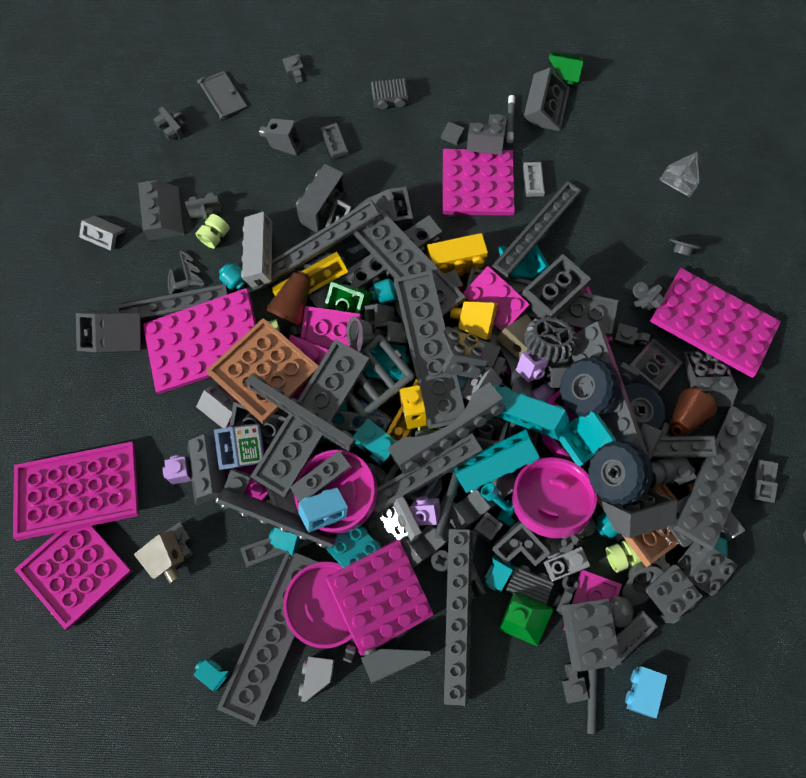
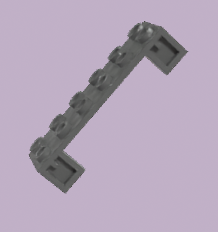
M234 468L231 469L224 489L216 499V502L221 507L237 510L245 517L252 516L257 518L263 524L277 526L283 532L297 534L303 540L310 539L315 541L323 548H333L337 534L326 533L318 529L308 533L300 515L245 494L251 475Z

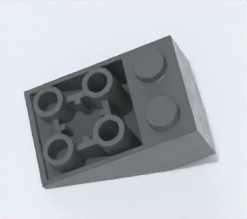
M406 186L388 189L370 197L401 230H407L413 226V216ZM365 200L354 204V209Z
M97 310L77 312V351H140L141 313Z
M704 351L684 352L688 388H700L705 394H711L716 401L717 407L733 406L738 388L728 365L715 357L707 360V355Z

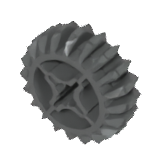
M548 315L546 318L540 316L539 319L534 318L527 326L524 334L525 345H527V350L532 351V355H538V359L544 358L546 362L552 360L553 363L557 360L562 362L564 359L568 360L575 352L578 344L577 333L574 332L575 328L570 327V323H564L563 319L558 320L556 316L554 318H550Z

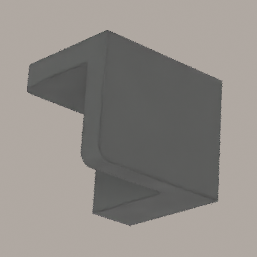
M486 512L473 532L490 544L503 524Z

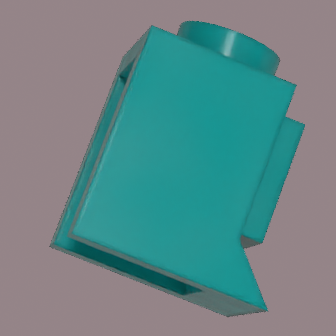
M276 526L272 528L269 539H271L270 544L274 545L273 547L288 551L291 557L298 552L301 538L297 534L283 532Z
M494 554L492 558L493 563L485 575V578H487L486 586L492 590L498 589L502 591L513 571L514 565L510 562L505 564L499 556Z
M203 658L196 665L195 669L197 671L193 675L209 689L217 691L232 671H223L224 668L214 660H205Z

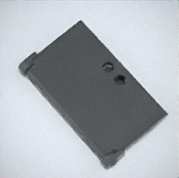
M225 71L207 78H200L197 81L222 121L248 108Z

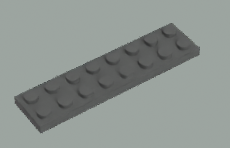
M370 197L367 198L364 202H362V203H361L360 205H358L356 208H358V207L361 206L362 204L366 203L367 201L371 200V198H370ZM374 202L381 217L353 233V235L394 279L432 270L444 318L451 310L466 300L465 296Z
M471 267L466 289L483 270ZM509 276L507 279L501 277L520 296H522L523 290L533 282ZM582 293L556 319H563L564 323H570V327L577 330H583L597 321L602 322L606 336L611 337L618 300ZM529 307L519 316L523 317L527 314L530 319H539V316Z
M432 270L395 278L394 283L417 382L420 386L428 429L433 430L448 426L465 410L457 375L443 373L441 368L449 355V350L442 337V332L446 328Z
M597 321L577 332L578 344L575 352L572 354L573 361L575 362L582 358L603 360L614 367L621 378L602 322ZM621 379L622 393L619 402L610 414L605 415L601 419L616 441L633 443L641 447L648 455Z
M335 339L300 395L298 401L301 403V406L305 409L310 408L314 410L319 418L323 420L328 419L333 422L370 359ZM289 414L250 477L286 498L291 491L290 487L296 483V479L324 436Z
M734 406L728 409L715 437L717 456L705 458L676 521L674 530L710 551L714 549L767 424Z
M286 551L217 710L251 725H258L295 638L284 616L283 601L286 589L299 571L319 562L297 553L291 557L290 553Z

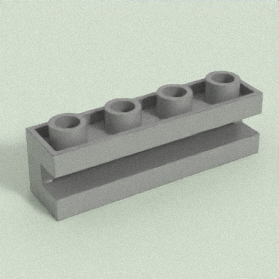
M264 212L244 217V240L242 241L243 267L241 276L251 287L258 286V279L264 284L271 282L272 221Z

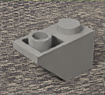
M582 547L543 562L552 582L590 566Z
M308 657V661H304L302 674H305L304 683H300L298 696H302L301 701H309L332 682L334 660Z

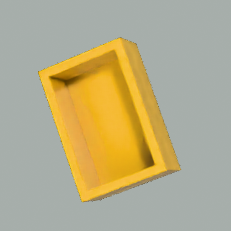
M482 233L427 245V257L444 275L456 269L460 277L465 273H469L471 267L480 270L485 268L488 252Z

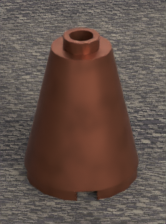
M302 271L294 272L269 303L266 310L300 326L303 322L304 309L311 280L308 279L309 275Z
M694 387L685 389L680 394L669 425L672 434L686 437L715 416L717 404L711 394H705L701 391L702 389Z

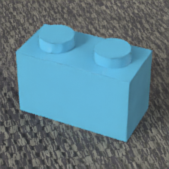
M334 488L332 490H324L321 494L313 497H305L302 501H299L298 513L309 533L347 518L348 507L338 488Z
M645 667L634 669L631 675L633 685L631 691L627 692L625 703H627L626 709L651 718H657L667 675Z

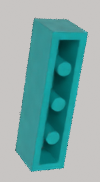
M494 386L503 398L506 408L500 415L495 417L559 440L569 422L567 412L562 406L547 404L542 399L530 398L527 394L513 392L508 387Z
M524 430L484 449L483 453L458 466L454 471L467 493L478 489L488 482H493L507 473H513L526 464H532L540 457L527 430Z

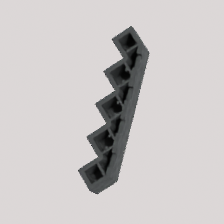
M507 473L497 480L488 483H493L499 490L498 495L506 500L513 494L516 477L513 473ZM484 485L476 490L469 491V495L457 504L455 501L452 503L442 539L434 537L437 525H422L424 529L416 540L410 541L409 537H405L401 541L413 569L449 543V529L466 530L480 517H483L486 512L489 513L495 508L497 504L493 500L487 501L480 493Z

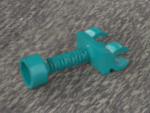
M486 483L481 489V495L487 501L493 500L502 508L497 519L504 526L511 528L516 523L511 518L515 511L512 496L506 502L498 495L499 490L493 483Z

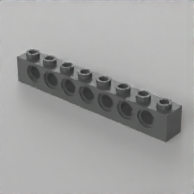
M430 215L404 232L423 253L426 252L428 244L438 243L442 240V230ZM419 237H425L426 239H425V240H419L418 238H419ZM370 254L347 269L348 272L331 282L367 290L374 286L376 282L392 275ZM374 267H381L380 270H373ZM359 277H366L363 281L358 280ZM331 282L308 295L313 307H324Z
M449 529L444 704L466 706L469 703L473 565L472 530Z

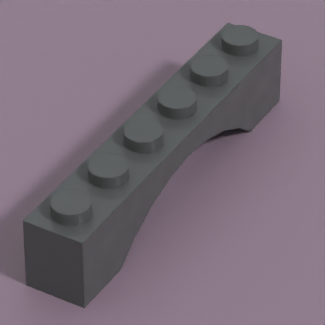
M489 382L472 394L465 410L448 426L428 435L404 437L388 447V450L405 475L415 470L423 462L432 459L443 449L449 448L460 438L466 437L469 432L483 426L486 421L500 415L506 409L504 400Z

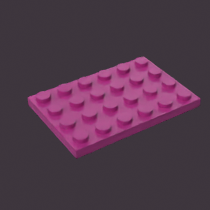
M680 268L664 295V302L657 308L650 322L753 378L781 321Z
M247 288L143 324L156 393L162 394L210 378L206 370L256 325L251 297Z
M133 442L14 465L13 538L16 541L139 516L135 445Z

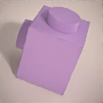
M526 351L522 353L516 371L527 382L535 379L538 380L544 376L549 360L546 362L544 358L538 359V355H532V351Z
M175 455L170 457L169 460H164L163 475L171 484L192 481L189 461L184 456Z
M426 496L416 498L409 508L418 526L437 525L441 515L439 498L428 499Z

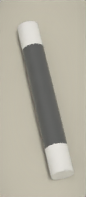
M510 95L508 98L507 143H513L514 95Z

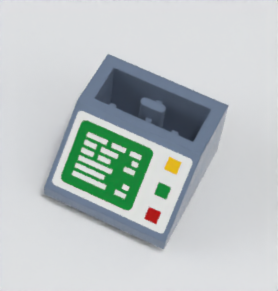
M261 423L214 430L219 470L256 465L265 454Z

